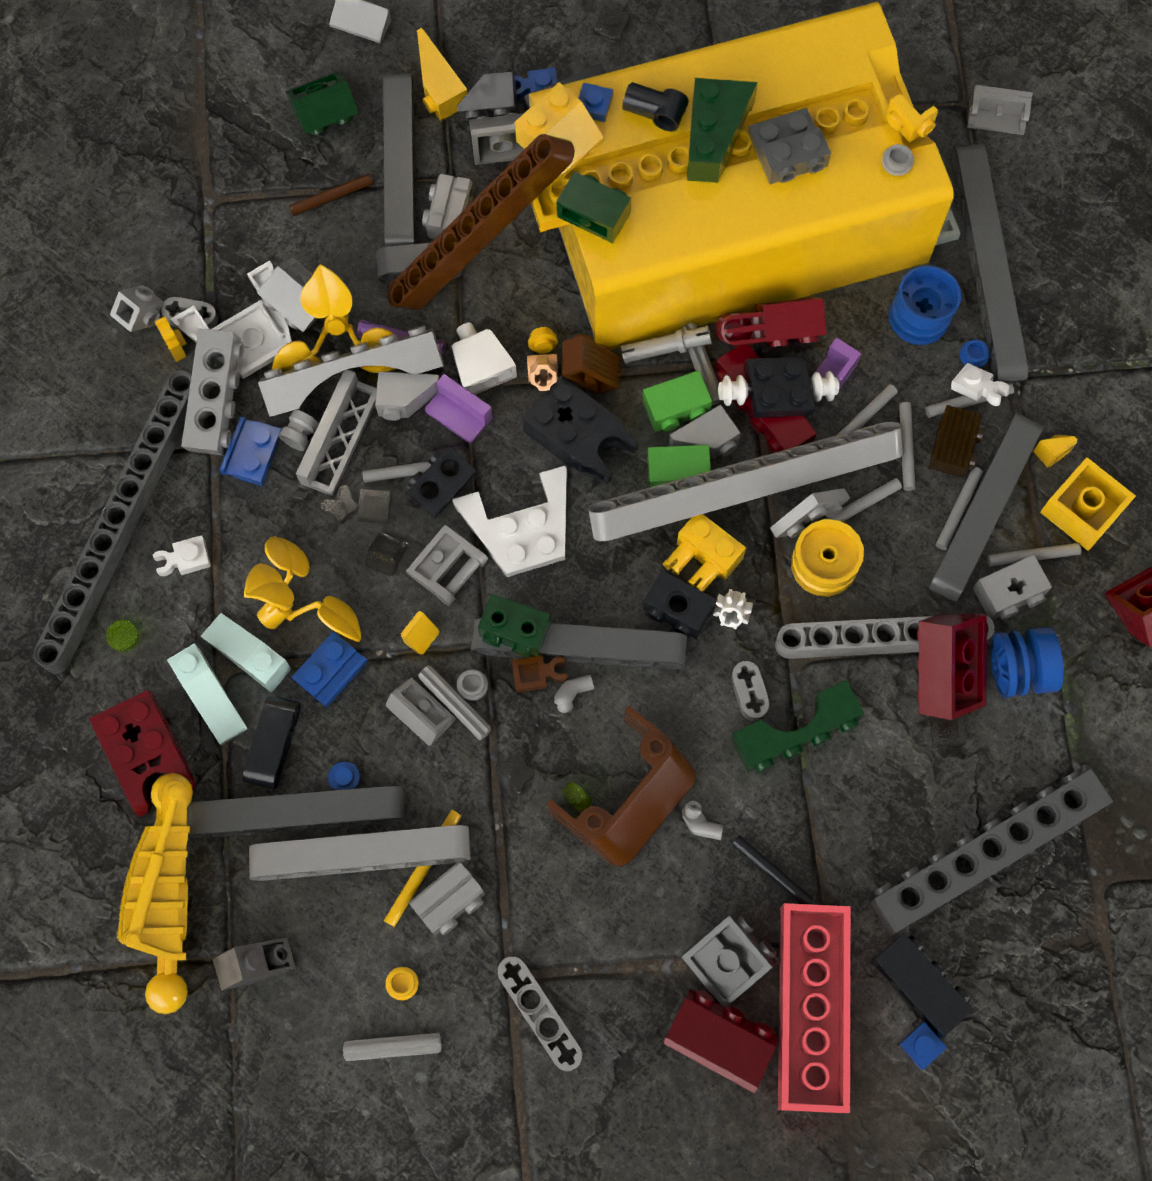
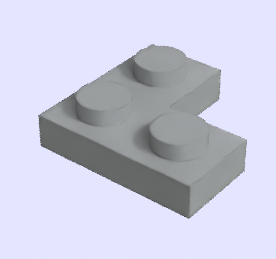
M844 488L812 493L770 527L776 538L785 536L794 538L801 534L805 529L804 525L809 521H815L823 516L832 518L843 510L842 505L850 497Z

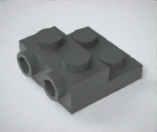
M807 108L748 126V135L769 184L776 182L786 183L793 180L796 176L808 172L817 173L829 164L831 151L820 127L815 128Z
M735 912L730 914L681 957L719 1004L724 1007L731 1004L777 964V961L774 959L777 954L771 944L766 940L760 942L752 933L755 927L750 919L744 914L738 916Z

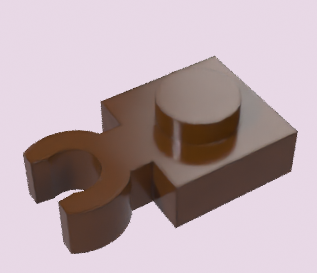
M543 656L512 660L516 693L547 689L546 680L552 679L557 683H563L568 680L567 673L557 674L554 671L557 666L566 664L565 658H553L548 664L543 663Z

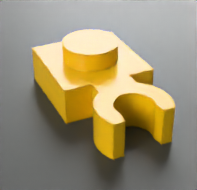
M165 316L154 321L175 361L177 362L187 357L182 349V346L187 343L179 328L173 331Z

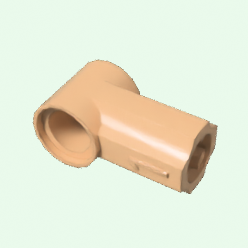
M557 354L527 356L529 382L535 385L539 391L550 390V387L558 379Z

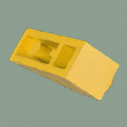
M420 28L417 30L425 94L423 103L430 114L435 113L439 120L442 121L458 112L457 105L468 92L465 85L425 31Z

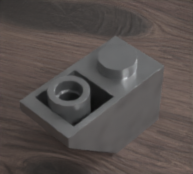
M513 73L484 74L457 105L460 116L469 121L482 116L494 115V117L508 115V113H518L516 79Z
M287 937L234 947L213 959L221 991L250 985L296 969Z

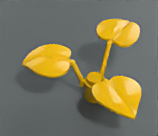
M320 264L304 285L300 296L301 305L309 315L315 318L325 317L324 327H322L317 343L311 351L303 341L287 343L276 354L272 369L281 367L282 372L294 369L292 364L302 360L310 359L311 363L321 361L315 355L319 352L328 333L338 336L347 331L355 345L367 342L368 346L379 344L380 338L394 333L388 329L376 327L364 332L361 341L358 340L353 331V325L348 323L349 312L352 307L351 292L337 274ZM360 366L362 369L372 373L388 372L396 369L387 366Z
M270 537L265 543V553L277 568L287 571V575L283 581L282 576L276 569L262 563L256 564L249 572L245 583L244 597L266 602L257 612L259 621L269 629H276L285 619L292 621L296 616L317 608V615L326 626L359 643L361 631L358 619L351 607L336 597L326 596L323 599V603L316 601L292 611L294 595L288 584L293 577V573L299 577H305L309 573V561L304 552L294 543L281 537Z

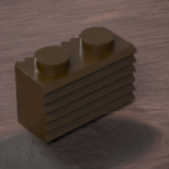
M951 405L946 406L941 416L928 466L929 469L964 478L968 469L973 471L978 453L973 452L975 442H981L985 426L980 425L982 417L980 413L970 412L962 408L958 409Z

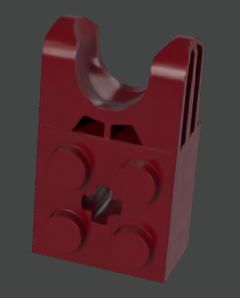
M814 297L754 304L755 311L722 315L714 325L716 337L720 341L731 345L766 342V346L776 347L789 345L788 339H795L796 342L810 343L819 341L818 336L827 335L823 298Z
M146 690L89 718L135 814L142 817L150 812L152 804L147 791L148 782L158 773L181 774L188 779L192 785V790H196L197 783L154 692ZM132 726L134 728H141V732L137 734L139 740L136 742L134 739L129 738L128 735L131 732L130 728Z

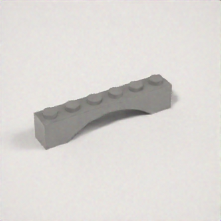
M425 325L408 330L409 335L397 338L396 334H391L380 338V343L368 346V343L364 342L350 347L351 352L342 355L339 354V351H333L322 355V360L311 363L310 359H306L292 364L294 369L282 372L281 367L264 372L265 377L261 378L258 384L269 417L299 409L305 398L320 383L332 375L350 368L387 366L415 375L443 367V359L433 328L426 330Z

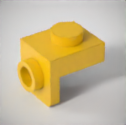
M899 93L890 100L886 118L890 126L894 130L899 131L910 143L918 136L925 137L934 129L939 110L932 106L920 115L903 95Z

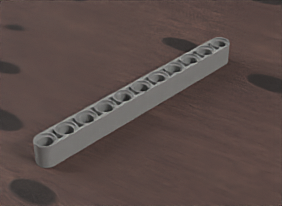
M897 422L875 424L594 503L588 508L593 538L597 541L613 540L900 458L904 454L901 424Z

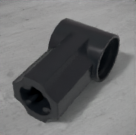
M632 82L628 85L625 92L622 110L652 119L653 123L660 129L673 132L679 127L689 99L684 93L676 89H666L664 92Z

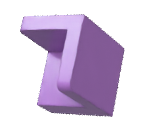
M836 337L829 347L827 357L815 372H819L821 378H824L826 373L831 371L834 377H837L839 380L840 390L857 367L861 353Z

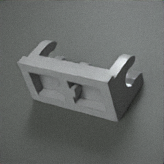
M975 85L969 103L967 128L1024 135L1026 121H1029L1033 92Z

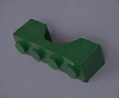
M845 680L817 694L815 698L814 719L804 728L791 732L780 731L770 727L761 719L734 732L731 741L747 773L755 769L757 773H761L775 765L773 761L784 756L786 760H789L803 752L802 747L813 743L814 747L830 740V734L840 729L842 733L853 730L859 726L858 721L862 718L864 712L848 681Z

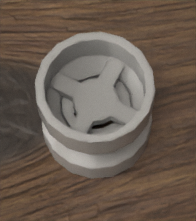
M293 410L289 417L290 423L282 428L278 436L290 447L304 451L309 444L308 437L315 433L319 423L310 415L300 410Z

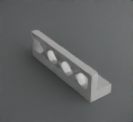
M343 371L296 472L301 485L334 496L376 402L377 388L359 382L355 372ZM357 390L371 395L368 403L355 408L352 400ZM355 415L358 421L356 429L343 434L340 427L342 421ZM343 441L346 447L344 455L331 460L328 453L330 447ZM332 468L334 476L329 486L315 481L320 471Z

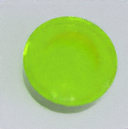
M118 620L108 627L106 640L115 651L128 652L138 644L139 632L131 622Z
M569 782L561 790L568 802L580 812L592 805V800L588 794L574 782Z

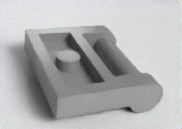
M444 525L406 572L410 577L437 596L444 604L450 606L456 599L454 597L455 594L479 566L483 567L488 558L479 549ZM463 553L469 556V560L445 588L438 584Z

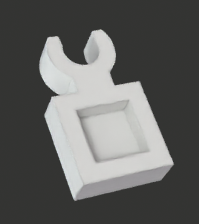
M970 363L963 367L951 384L952 390L976 401L983 396L987 399L988 403L994 406H999L1001 403V395L999 394L1006 397L1009 394V385L1002 381L993 382L994 374Z
M202 535L172 543L174 552L157 551L153 554V558L156 561L167 560L164 567L156 569L159 576L170 575L175 568H178L181 575L211 567L205 539Z

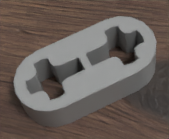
M170 297L163 302L161 307L163 317H166L171 326H174L171 320L173 317L170 311H175L176 307H179L181 312L193 305L201 316L204 315V312L208 313L210 318H204V322L209 329L216 327L218 323V316L214 307L207 302Z
M742 661L733 669L731 676L733 688L742 715L747 720L759 721L768 712L770 706L768 695L758 666L750 661ZM743 669H746L748 674L753 673L754 675L750 680L751 688L747 689L744 679H738ZM749 694L754 695L756 703L762 702L763 705L760 707L759 713H755L753 709H747L746 706L751 701Z

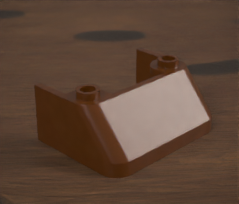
M630 706L625 709L624 722L644 737L640 744V753L642 758L653 768L612 816L601 807L591 806L583 810L575 820L551 799L546 804L547 811L553 818L615 867H623L631 863L693 787L696 778L693 766L673 742Z

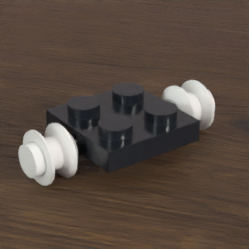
M805 357L747 359L744 364L747 382L742 375H738L736 381H731L727 375L724 377L723 382H720L718 385L719 399L723 400L726 406H730L732 400H737V403L741 406L747 397L750 396L754 418L813 415L816 410L814 401L819 402L822 396H825L828 401H833L835 395L839 392V380L837 377H834L831 371H828L824 378H821L819 372H814L809 380Z

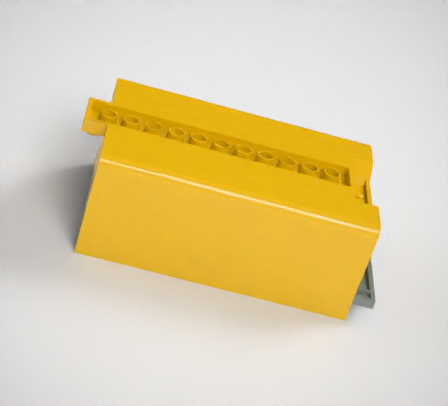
M878 2L563 84L577 98H579L583 83L613 89V98L606 121L593 120L603 135L604 141L561 180L556 178L531 202L540 232L559 228L593 332V342L610 347V351L621 348V345L673 334L675 330L682 329L683 326L690 323H695L698 327L716 322L720 316L725 314L755 311L754 304L795 300L929 263L936 245L957 240L961 234L950 208L954 197L953 187L936 143L928 136H918L909 143L899 131L894 130L890 126L886 118L890 100L899 93L912 106L913 104L900 74L896 43ZM695 78L758 82L755 103L751 111H749L744 127L738 135L733 151L718 183L687 181ZM633 82L664 92L666 89H676L684 93L688 97L689 103L678 129L673 132L662 130L653 123L652 119L622 110V103L628 85ZM552 88L529 93L530 108ZM807 108L815 128L820 127L831 151L829 164L817 173L808 172L798 175L786 183L776 182L769 184L748 135V126ZM896 144L907 146L914 157L912 169L902 176L889 174L882 165L884 152ZM574 171L582 175H591L599 183L611 189L618 188L631 198L630 215L613 243L557 217L556 201Z

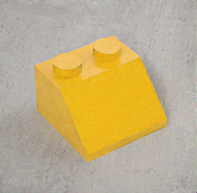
M560 82L515 121L516 142L524 149L540 134H547L572 142L575 150L573 161L557 177L559 180L604 141L603 135L582 101Z

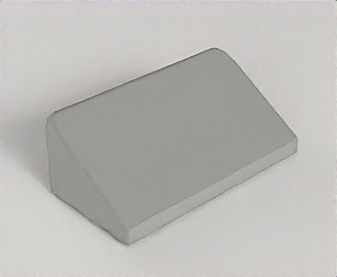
M336 0L329 25L330 27L381 44L390 26L391 16L389 9L364 0Z
M412 677L391 692L386 702V707L429 746L456 720V717Z

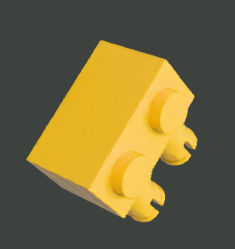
M704 514L691 517L679 531L678 547L663 562V566L668 571L672 568L671 573L678 576L681 570L694 557L703 565L687 581V584L704 592L717 576L723 581L729 577L744 559L746 547Z

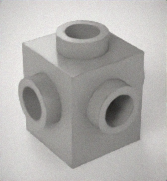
M143 285L121 290L118 292L110 316L130 332L152 327L155 325L154 321L160 318L159 312L163 301L150 288Z

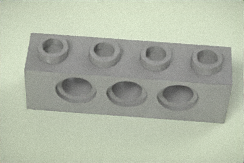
M198 328L181 447L189 452L224 456L225 448H229L231 442V431L228 430L229 420L235 414V401L232 400L234 389L238 388L240 380L237 364L238 360L242 359L244 352L243 342L234 332ZM219 357H224V365L219 369H213L214 361ZM215 386H220V394L214 399H209V391ZM215 415V425L205 429V420L209 416Z

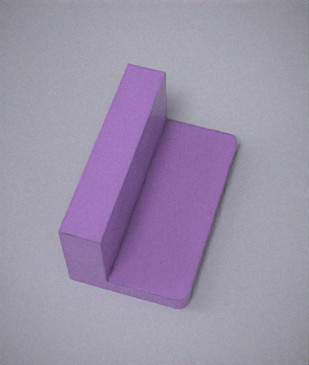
M443 374L436 382L438 393L425 407V412L460 438L472 444L493 419L491 406Z

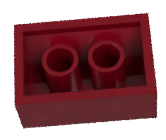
M1152 566L1105 592L1107 600L1129 633L1149 647L1152 646Z
M987 614L936 615L919 621L917 638L919 640V659L917 662V669L919 671V689L917 693L919 714L953 720L986 706Z
M690 988L663 1044L755 1093L776 1049L779 1036L774 1034V1030L768 1025L761 1022L755 1024L744 1018L745 1016L740 1010L732 1006L724 1007L716 1003L714 997L702 990L694 991Z

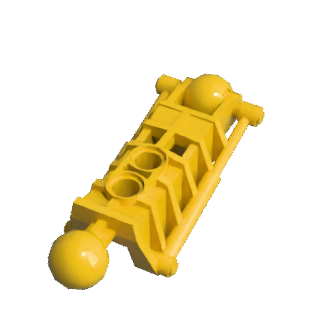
M177 773L162 775L152 786L151 798L156 807V821L154 826L145 827L133 854L124 884L117 939L120 943L157 956V975L152 977L147 984L145 997L149 1007L160 1014H170L179 1010L185 1003L188 994L187 984L177 974V960H186V953L182 951L183 940L186 939L188 906V882L186 878V857L188 851H186L190 826H187V807L192 801L193 790L188 779Z

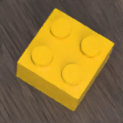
M1086 457L1048 500L1040 513L1089 551L1136 495Z

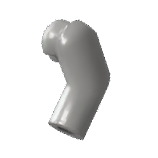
M591 675L563 682L554 696V703L557 704L559 712L567 713L572 711L574 708L572 701L578 693L594 690Z
M689 801L686 803L682 814L690 832L697 836L721 840L724 825L708 822L699 802Z

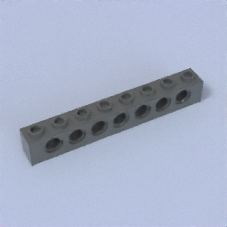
M1079 769L1062 779L1065 783L1062 787L1055 790L1053 785L1036 794L1039 799L1037 802L1029 806L1024 801L1009 811L1012 817L1003 822L999 817L982 827L985 831L977 838L972 833L955 843L958 847L955 851L948 854L944 849L928 859L931 863L930 866L920 870L917 865L901 875L904 881L893 887L891 882L874 891L876 898L870 902V905L890 937L1113 803L1114 801L1094 771L1090 769L1084 774ZM1064 794L1074 797L1076 800L1075 809L1069 808L1064 803ZM1038 810H1043L1049 815V825L1042 824L1038 820ZM1011 826H1016L1022 830V841L1012 838L1010 835ZM984 842H990L995 846L997 851L995 857H989L984 853ZM957 858H963L969 863L970 870L968 874H963L957 870L955 865ZM930 874L938 875L943 882L941 890H934L930 887L928 883V876ZM907 890L914 894L916 902L913 907H908L902 903L900 898L902 891Z

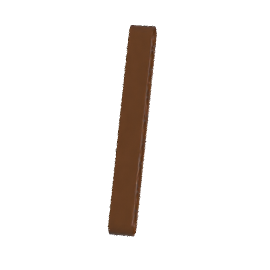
M547 134L537 136L390 284L387 291L389 304L392 307L422 309L572 163L575 152L572 142Z

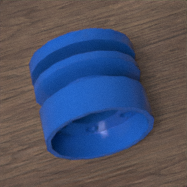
M923 265L910 270L904 275L888 310L889 323L893 332L902 340L915 345H927L938 341L945 334L961 302V289L957 280L948 271L936 266Z
M1052 627L1028 628L1024 633V638L1017 630H1011L1008 635L1005 632H995L991 640V667L996 687L1001 697L1012 698L1016 694L1026 696L1029 687L1036 694L1058 692L1062 688L1064 674L1063 657L1060 643Z

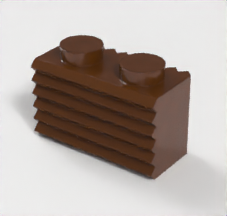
M578 334L572 339L563 341L561 376L584 388H588V390H592V392H596V394L617 390L621 386L619 384L621 381L619 379L621 376L619 373L621 370L619 367L621 365L619 362L621 357L611 352L610 347L598 345L591 341L589 335Z

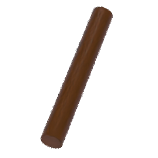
M368 173L291 204L289 207L293 216L368 187L373 182Z

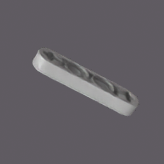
M517 957L503 959L498 967V977L554 1064L563 1071L575 1070L582 1061V1051L525 963ZM510 963L513 967L518 965L521 967L518 975L523 983L527 978L532 982L521 987L516 994L513 993L512 988L518 986L513 978H504V975L507 973L506 966ZM528 990L536 991L540 996V1003L535 1009H526L521 1003L522 995ZM546 1018L556 1020L559 1025L557 1034L551 1038L544 1037L539 1030L541 1022ZM564 1033L569 1038L562 1041L568 1050L574 1048L577 1052L573 1056L575 1063L569 1065L567 1062L562 1064L559 1062L558 1059L562 1054L557 1045L553 1050L548 1046V1044L558 1041Z

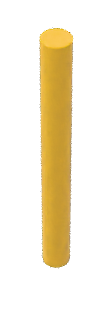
M451 809L441 827L457 825L462 815ZM432 865L415 868L385 917L384 922L393 927L396 926L407 908L408 902L415 895Z

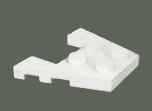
M269 260L247 273L248 278L257 291L274 271V268ZM261 300L211 329L234 332L241 338L244 352L242 359L238 360L237 371L242 379L273 362L278 351L287 343L292 342L288 324L284 320L285 317L279 311L269 309ZM194 305L171 318L174 326L195 342H197L198 328L209 329ZM224 357L217 358L220 362L224 364Z
M566 466L539 473L548 502L490 520L487 519L479 491L452 499L455 509L462 515L467 525L477 535L506 577L565 560Z

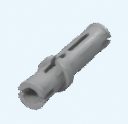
M706 325L705 327L687 331L679 329L675 330V334L621 345V351L624 352L622 356L625 364L632 361L676 351L685 353L689 348L712 344V338L710 337L709 326Z

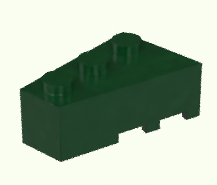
M695 78L687 181L718 183L733 151L738 135L744 127L749 111H751L755 103L758 82Z

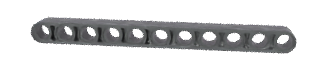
M178 370L168 377L36 644L33 653L34 659L49 673H62L70 665L184 431L190 386L185 391L179 392L178 390L183 385H190L192 375L188 371ZM177 411L174 416L166 418L168 412ZM164 436L162 442L153 444L155 438ZM151 462L148 469L140 470L144 463ZM135 488L138 489L136 495H134L133 497H127V494L130 490ZM125 515V519L121 523L114 524V520L118 516ZM112 542L108 550L100 551L103 544ZM99 569L98 574L94 578L87 579L88 573L91 570ZM80 596H85L84 602L75 607L74 601ZM71 623L72 626L69 632L61 635V628ZM58 651L56 659L47 663L48 655L51 652Z

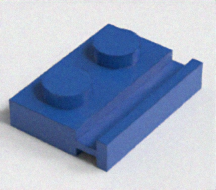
M240 416L220 467L221 474L231 475L236 479L263 486L279 445L280 438L278 435L282 429L254 420L249 421Z
M333 631L291 678L327 708L368 661Z

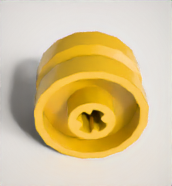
M823 519L811 523L801 532L792 554L791 570L797 583L805 591L816 596L830 597L844 592L852 585L863 562L864 547L860 536L851 526L839 520Z

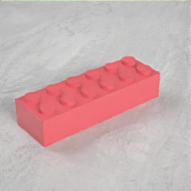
M784 903L780 908L778 1110L850 1113L851 906Z

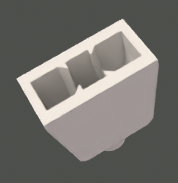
M465 323L457 328L456 332L460 341L452 345V351L462 387L476 395L517 377L516 365L513 359L490 329L476 333L472 323Z

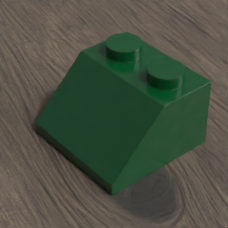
M338 71L285 91L305 134L311 133V135L322 133L327 130L326 126L335 122L338 125L348 123L353 120V115L359 114L347 80Z

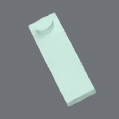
M222 613L218 615L201 635L206 642L271 693L292 670L283 657Z
M195 643L167 659L183 688L220 745L248 729L205 656Z

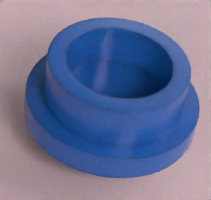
M970 340L962 346L959 356L964 365L970 363L978 368H982L990 358V351L983 341Z
M339 762L330 769L328 782L334 791L356 789L360 783V773L354 764Z

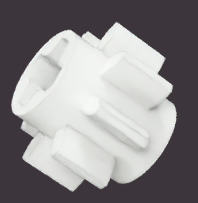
M729 589L725 596L720 594L717 596L713 616H719L721 626L725 625L737 629V626L742 622L744 624L749 623V613L752 612L753 603L746 601L745 592L740 593Z

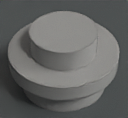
M901 144L888 148L882 157L883 168L889 174L895 176L907 174L912 169L914 163L911 150Z
M467 670L459 676L457 690L466 700H479L488 690L487 678L481 671Z

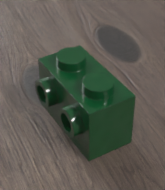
M575 171L556 201L558 218L610 243L615 241L631 212V198L625 192L618 188L611 189L599 183L593 176L582 175Z
M491 594L478 625L479 636L483 637V642L491 646L500 647L503 644L511 647L512 652L517 655L529 658L531 654L538 657L551 625V614Z

